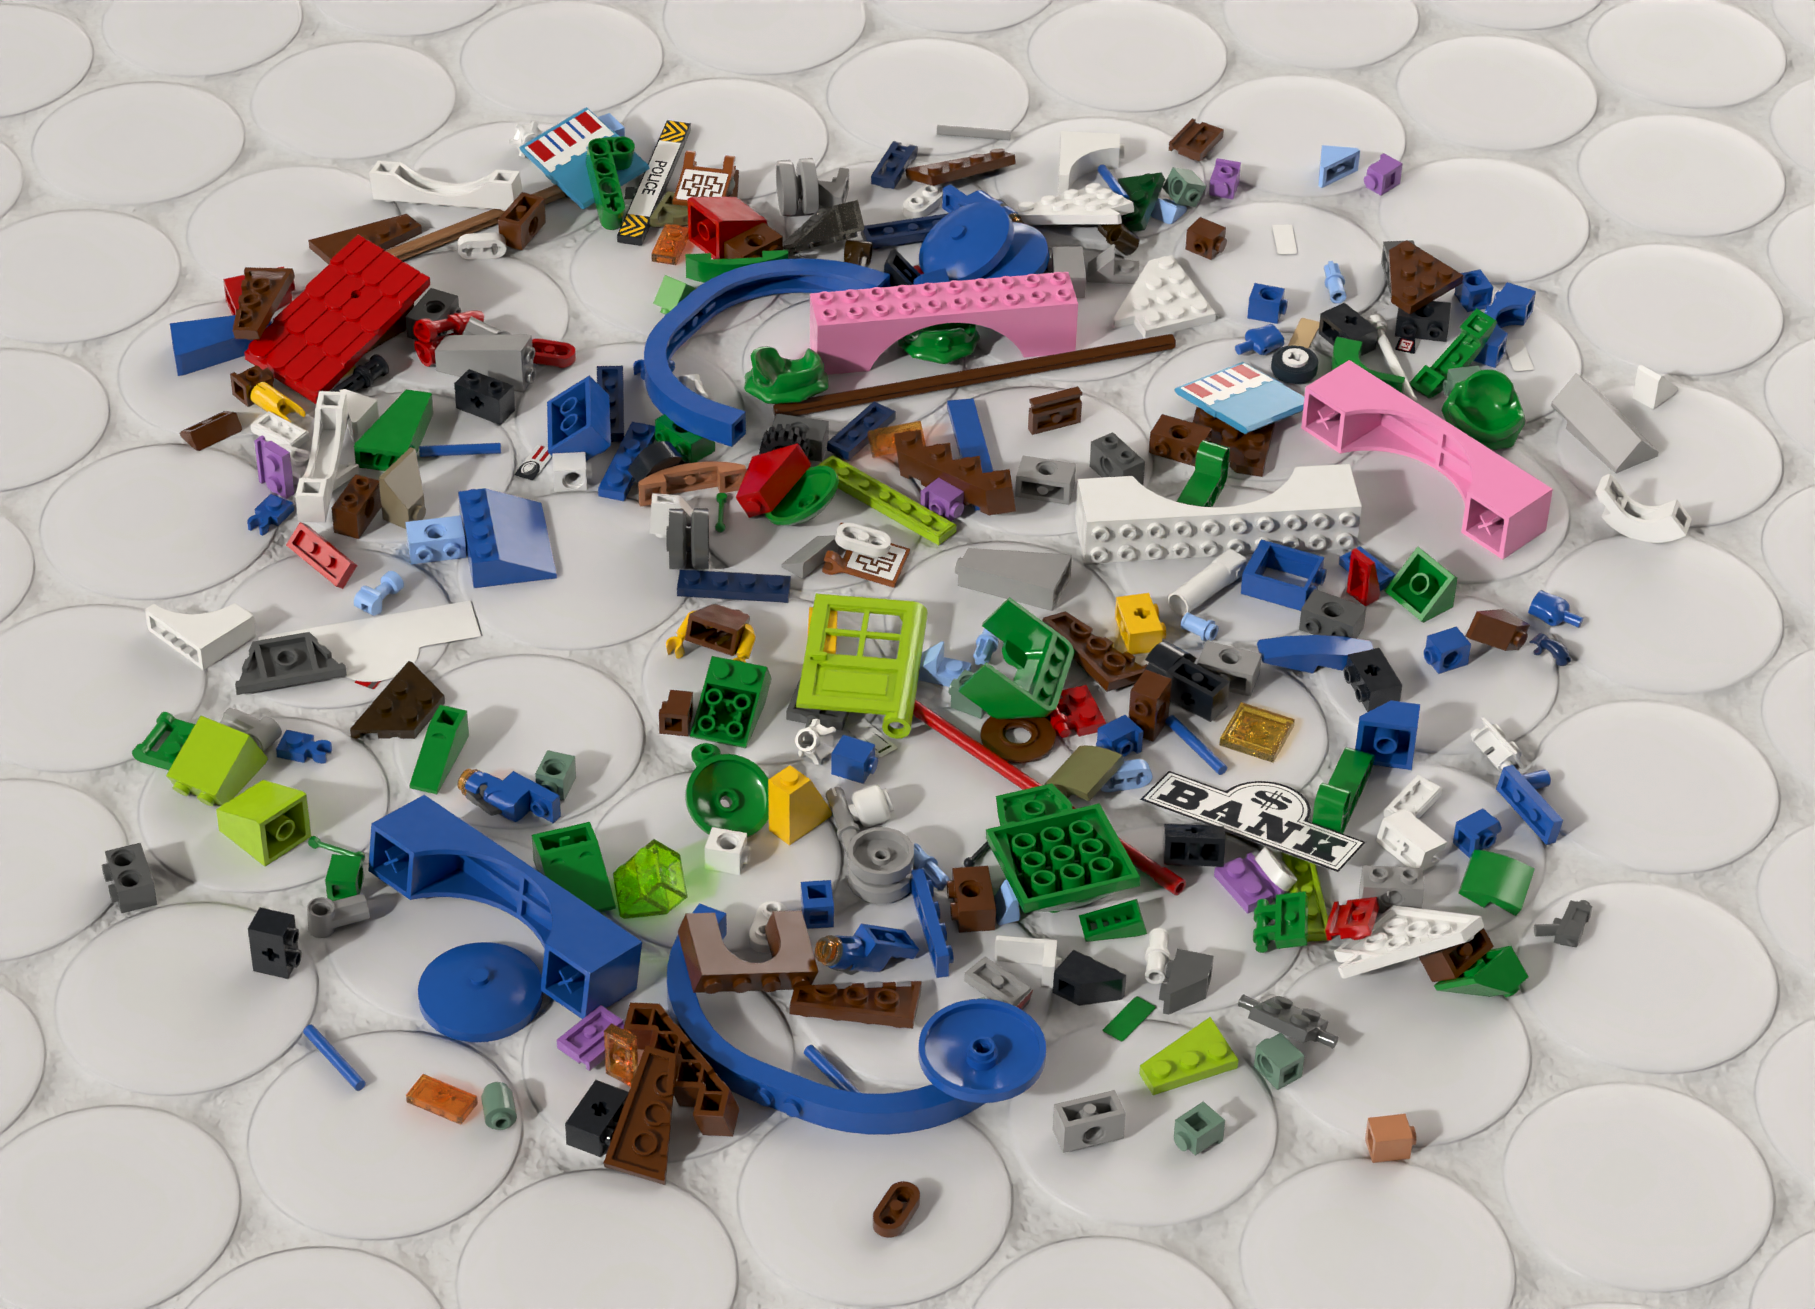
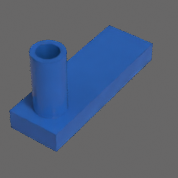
M1513 765L1503 767L1496 790L1546 845L1556 843L1563 819L1536 791V789L1550 785L1551 777L1549 772L1543 769L1522 775Z

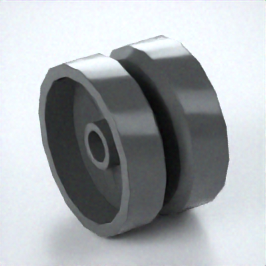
M694 508L691 515V526H687V517L684 509H669V526L666 528L669 569H684L687 565V552H691L694 569H709L708 508Z

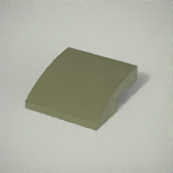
M1079 746L1044 785L1052 783L1067 798L1073 794L1086 801H1090L1124 764L1123 755L1097 746Z

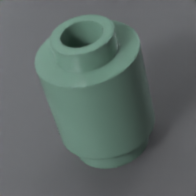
M503 1082L488 1084L481 1096L485 1123L489 1128L495 1130L507 1129L517 1119L513 1092Z

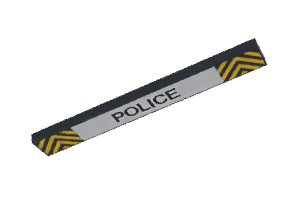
M666 121L649 160L648 166L650 169L644 172L617 234L618 243L642 246L650 228V217L662 200L690 134L691 123Z

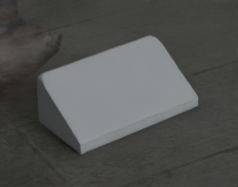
M835 535L816 536L783 562L782 568L802 579L825 562L824 557L827 551H838Z

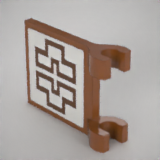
M686 150L682 172L672 200L673 204L688 206L687 199L690 197H726L732 176L736 172V166H734L735 156L725 155L723 169L697 166V161H695L696 152Z
M891 543L888 554L883 557H871L846 550L843 558L834 551H827L824 557L826 562L822 572L828 575L842 572L894 588L909 556L910 549Z

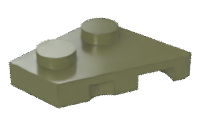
M667 191L650 217V227L688 225V206L674 205L672 200L675 193Z

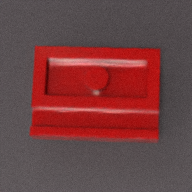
M1377 897L1347 900L1346 905H1339V901L1334 902L1325 928L1327 941L1332 940L1335 935H1340L1341 939L1351 938L1352 940H1360L1371 936L1379 911Z

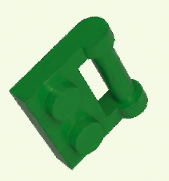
M162 712L156 719L157 724L142 744H137L132 750V756L139 762L169 771L195 724L176 719L168 712ZM165 731L171 732L158 751H152V748Z

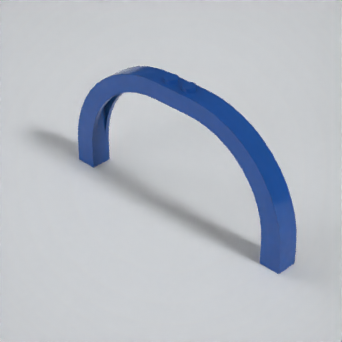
M802 258L755 263L736 268L710 279L680 301L677 306L655 325L649 334L644 349L645 386L650 399L663 415L665 414L679 427L708 440L733 447L746 434V411L696 394L673 375L668 364L681 345L715 315L743 301L782 293H820L824 291L835 292L848 289L890 287V274L847 262Z
M699 903L693 913H715L723 940L727 935L726 913ZM677 935L670 951L667 965L669 1017L678 1025L695 1049L701 1053L714 1072L732 1092L755 1101L762 1106H768L781 1111L790 1117H796L829 1129L867 1135L901 1134L930 1129L963 1117L985 1104L951 1097L940 1091L933 1084L896 1093L867 1094L849 1092L819 1084L746 1055L724 1040L706 1019L700 1008L696 993H693L679 935Z

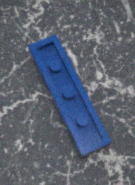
M631 422L598 487L599 497L625 501L635 481L628 468L644 448L654 443L656 439L655 426Z
M923 868L911 870V893L936 978L948 977L949 964L954 962L952 946L946 945L945 942L947 941L945 923L939 922L938 901L933 902L932 899L934 897L932 880L926 879Z

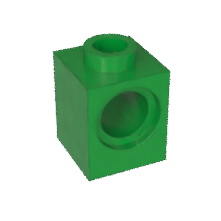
M332 854L325 879L327 898L336 901L359 895L364 880L362 856Z

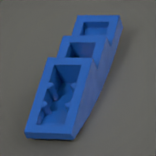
M1283 636L1260 639L1257 642L1259 653L1262 654L1261 659L1263 663L1312 674L1317 666L1343 671L1347 665L1348 654L1374 649L1369 640L1344 636Z

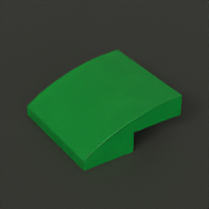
M1474 850L1458 894L1483 908L1489 902H1492L1516 916L1522 910L1535 868L1505 855Z

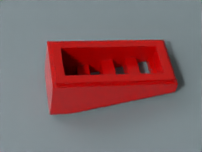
M1354 548L1351 550L1346 592L1364 606H1368L1380 598L1376 565L1374 561Z

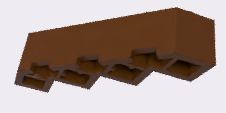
M921 430L894 434L901 476L907 479L911 477L921 481V485L925 487L937 478H940L964 491V505L968 506L971 503L980 507V512L987 515L1016 512L1010 469L982 473L980 456L953 460L950 443L924 447Z
M630 1002L623 1030L633 1049L644 1050L645 1046H650L676 1054L677 1065L674 1097L678 1105L695 1107L693 1117L702 1135L733 1137L739 1107L729 1087L718 1077L710 1064L695 1049L688 1037L672 1021L660 1004Z

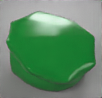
M945 323L914 331L899 339L898 345L912 358L948 364L974 353L975 347L980 340V335L976 330V324Z
M770 346L758 347L751 353L752 369L744 376V389L747 393L766 404L802 402L828 389V375L824 371V363L819 354L810 348L807 349L804 357L796 360L781 357L778 351Z
M1480 370L1466 380L1457 382L1441 410L1446 422L1492 451L1513 447L1526 422L1513 383L1505 374L1496 370Z

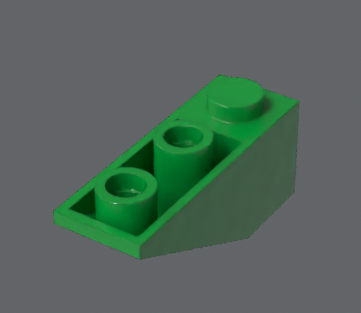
M439 705L429 723L410 781V789L438 794L469 737L467 710Z

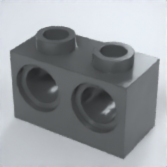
M141 843L105 851L107 863L102 864L105 882L111 881L112 883L108 885L112 903L118 902L121 914L157 905L154 882Z

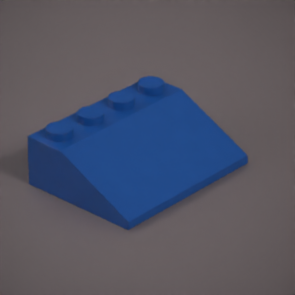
M487 488L458 491L459 512L474 588L557 578L541 502Z

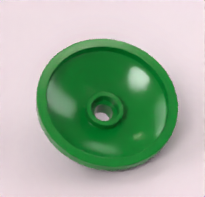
M829 466L808 468L773 511L765 513L766 517L771 523L782 526L795 525L813 519L828 506L835 496L839 484L837 473Z
M734 754L712 756L700 763L689 777L685 790L688 812L696 825L708 835L712 827L747 833V838L751 837L761 830L769 819L768 777L757 764L745 757ZM721 800H727L730 807L722 806Z

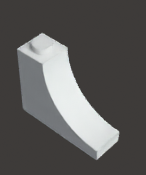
M1061 131L1058 195H1062L1064 191L1069 190L1078 178L1096 171L1102 164L1106 165L1108 169L1118 168L1119 158L1124 159L1125 144H1120V134Z
M236 603L223 609L203 614L175 613L155 604L145 609L148 630L202 670L256 637L253 614Z

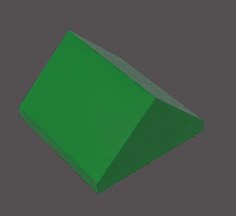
M1417 546L1384 591L1424 623L1453 608L1457 577Z

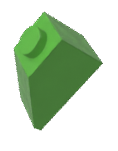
M665 275L653 304L661 307L660 313L666 315L696 288Z

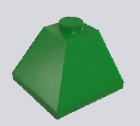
M1512 946L1489 950L1458 978L1438 981L1434 987L1436 991L1487 997L1498 995L1509 997L1521 989L1519 985L1529 976Z

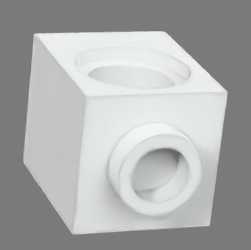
M585 452L553 453L554 492L587 490V479H592L591 463H586Z
M712 827L704 848L705 869L740 875L743 865L748 864L751 858L752 848L747 846V833Z

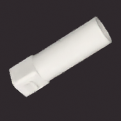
M1228 549L1213 560L1211 565L1168 596V604L1171 610L1176 615L1184 616L1222 588L1232 584L1242 576L1246 568V558L1234 550Z

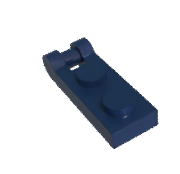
M893 141L872 173L871 184L895 189L905 173V169L908 168L912 160L916 159L918 146H904L901 142Z

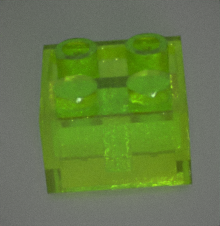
M655 839L639 849L633 857L619 866L613 873L619 915L623 919L668 914L688 897L680 854Z

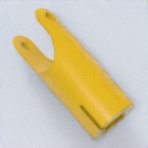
M266 382L258 383L251 391V401L266 412H271L289 422L291 421L286 417L289 413H298L302 417L306 416L305 411L299 405Z

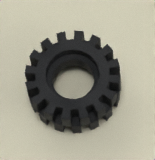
M777 424L776 429L772 426L769 428V431L766 430L764 433L759 454L776 450V446L787 447L798 443L808 458L810 440L806 438L804 431L799 434L800 428L798 427L792 430L790 429V424H786V428H783L782 424Z

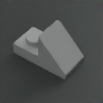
M839 168L838 175L832 178V182L818 180L819 204L836 218H841L849 191L848 168Z
M1113 244L1088 262L1087 282L1135 284L1139 277V261L1129 259L1114 260L1115 244Z

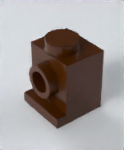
M256 365L240 374L235 372L230 374L232 395L247 407L254 405L250 395L258 383L266 382L273 387L274 376L268 368L262 370Z
M670 690L668 700L663 701L662 707L659 709V734L688 737L694 713L693 692Z

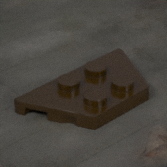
M408 661L350 728L351 737L360 738L361 733H377L378 739H390L392 737L415 739L433 718L439 705L445 704L444 694L413 662Z

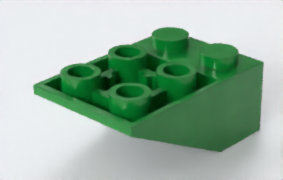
M712 656L690 737L747 748L765 706L772 678L766 666Z
M590 822L532 835L533 861L538 872L569 891L599 913L616 909L599 843Z

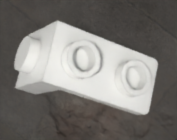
M996 936V961L1042 965L1041 987L1053 988L1054 971L1062 963V958L1056 957L1057 940Z

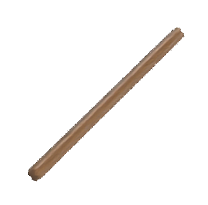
M557 185L532 194L545 198V205L568 196ZM501 209L486 211L386 251L403 261L457 240L464 234H472L498 224V219L505 211Z

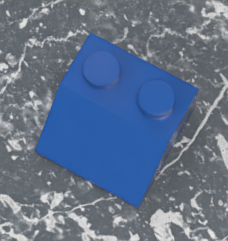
M1391 700L1359 716L1355 749L1374 754L1373 765L1412 770L1420 704Z

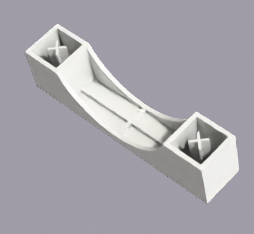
M1350 464L1295 467L1289 480L1274 493L1254 502L1229 507H1200L1175 502L1150 491L1133 476L1078 479L1075 522L1084 564L1215 557L1222 555L1228 549H1232L1240 555H1250L1254 553L1261 539L1301 551L1357 548L1362 506Z

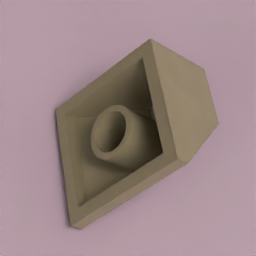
M410 447L379 477L382 518L406 529L405 522L423 520L426 514L416 450Z

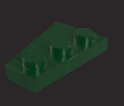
M1162 172L1118 179V183L1134 205V212L1121 215L1122 223L1131 232L1146 229L1165 182Z

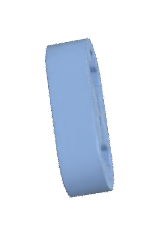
M1143 759L1124 761V764L1101 790L1104 792H1116L1137 789L1148 785L1153 777L1149 764Z

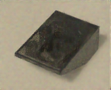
M858 200L819 209L783 242V249H788L789 253L811 249L810 243L812 248L835 243L834 237L836 242L858 237L857 232L865 230Z

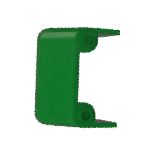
M1009 597L983 622L982 627L1004 642L1002 647L1003 658L1006 663L1017 669L1014 680H1010L986 662L959 688L958 692L996 719L1047 717L1057 708L1074 656V649L1065 637Z

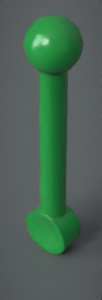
M718 493L716 496L719 510L718 523L715 525V530L719 533L724 532L726 529L723 523L724 503L727 502L726 493Z
M311 836L308 840V845L314 849L321 847L342 855L362 856V861L365 860V855L361 851L355 853L322 842L316 836Z

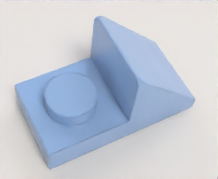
M944 641L922 652L918 680L950 687L953 679H958L964 670L971 672V663L944 657Z

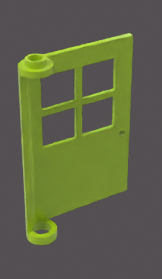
M816 593L796 708L886 715L883 719L882 730L887 736L901 739L909 735L928 615L926 607L915 601ZM830 610L864 613L861 631L828 628ZM870 614L900 616L902 620L901 634L867 631ZM826 635L860 638L857 656L823 652ZM866 638L899 641L897 659L863 656ZM899 722L904 727L899 729L890 726V723Z

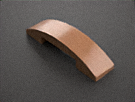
M708 461L688 463L658 471L638 482L640 507L651 505L652 493L670 495L718 487L720 493L738 491L745 476L746 467L745 465L731 462Z

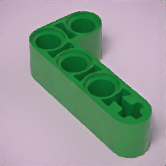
M624 136L592 139L587 149L586 167L601 225L608 230L619 229L623 223L625 203L616 170L628 169L632 165L635 149L633 140Z
M1204 440L1200 443L1196 455L1195 471L1176 502L1200 507H1213L1227 480L1230 456L1229 447Z
M1345 747L1329 783H1321L1314 803L1312 823L1342 834L1344 833L1371 774L1375 759L1374 754Z

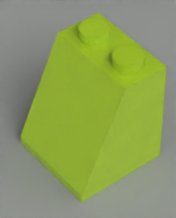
M200 716L166 777L172 782V788L181 795L188 796L193 794L197 796L199 801L208 806H213L214 803L222 806L224 803L232 800L266 764L268 758L250 735Z
M262 780L216 809L219 831L263 866H267L311 837L307 794L301 790Z

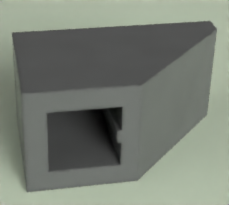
M1177 948L1174 961L1168 960L1165 978H1169L1168 983L1162 982L1159 1000L1164 1001L1163 1014H1172L1206 999L1212 977L1214 956Z

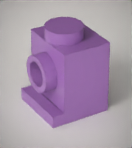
M1385 153L1381 154L1380 160L1371 164L1367 169L1366 176L1364 177L1366 188L1381 196L1399 185L1403 163Z
M1216 159V164L1210 178V196L1234 199L1240 180L1241 162Z
M937 478L921 490V505L945 519L952 521L963 513L964 491L946 481Z

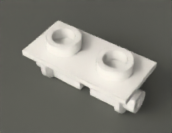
M1483 717L1482 721L1485 727L1481 730L1475 729L1471 733L1472 743L1484 755L1494 749L1493 752L1487 755V758L1499 772H1502L1503 767L1514 766L1515 764L1522 770L1524 767L1519 758L1522 756V752L1513 741L1508 743L1504 739L1506 736L1502 729L1496 723L1491 725Z

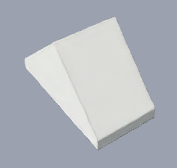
M1640 364L1637 369L1632 398L1654 410L1676 394L1678 388L1661 375Z
M342 389L340 392H346L349 416L347 426L353 442L356 443L378 420V403L376 399Z

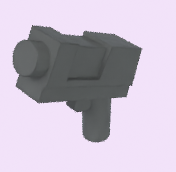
M1570 900L1562 919L1556 917L1553 924L1534 925L1535 937L1555 936L1554 943L1577 948L1583 935L1584 926L1591 917L1593 906L1586 900L1579 902Z

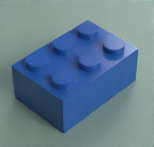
M590 375L547 401L548 453L551 456L553 453L585 452V459L587 461L595 455L605 452L611 446L609 394Z

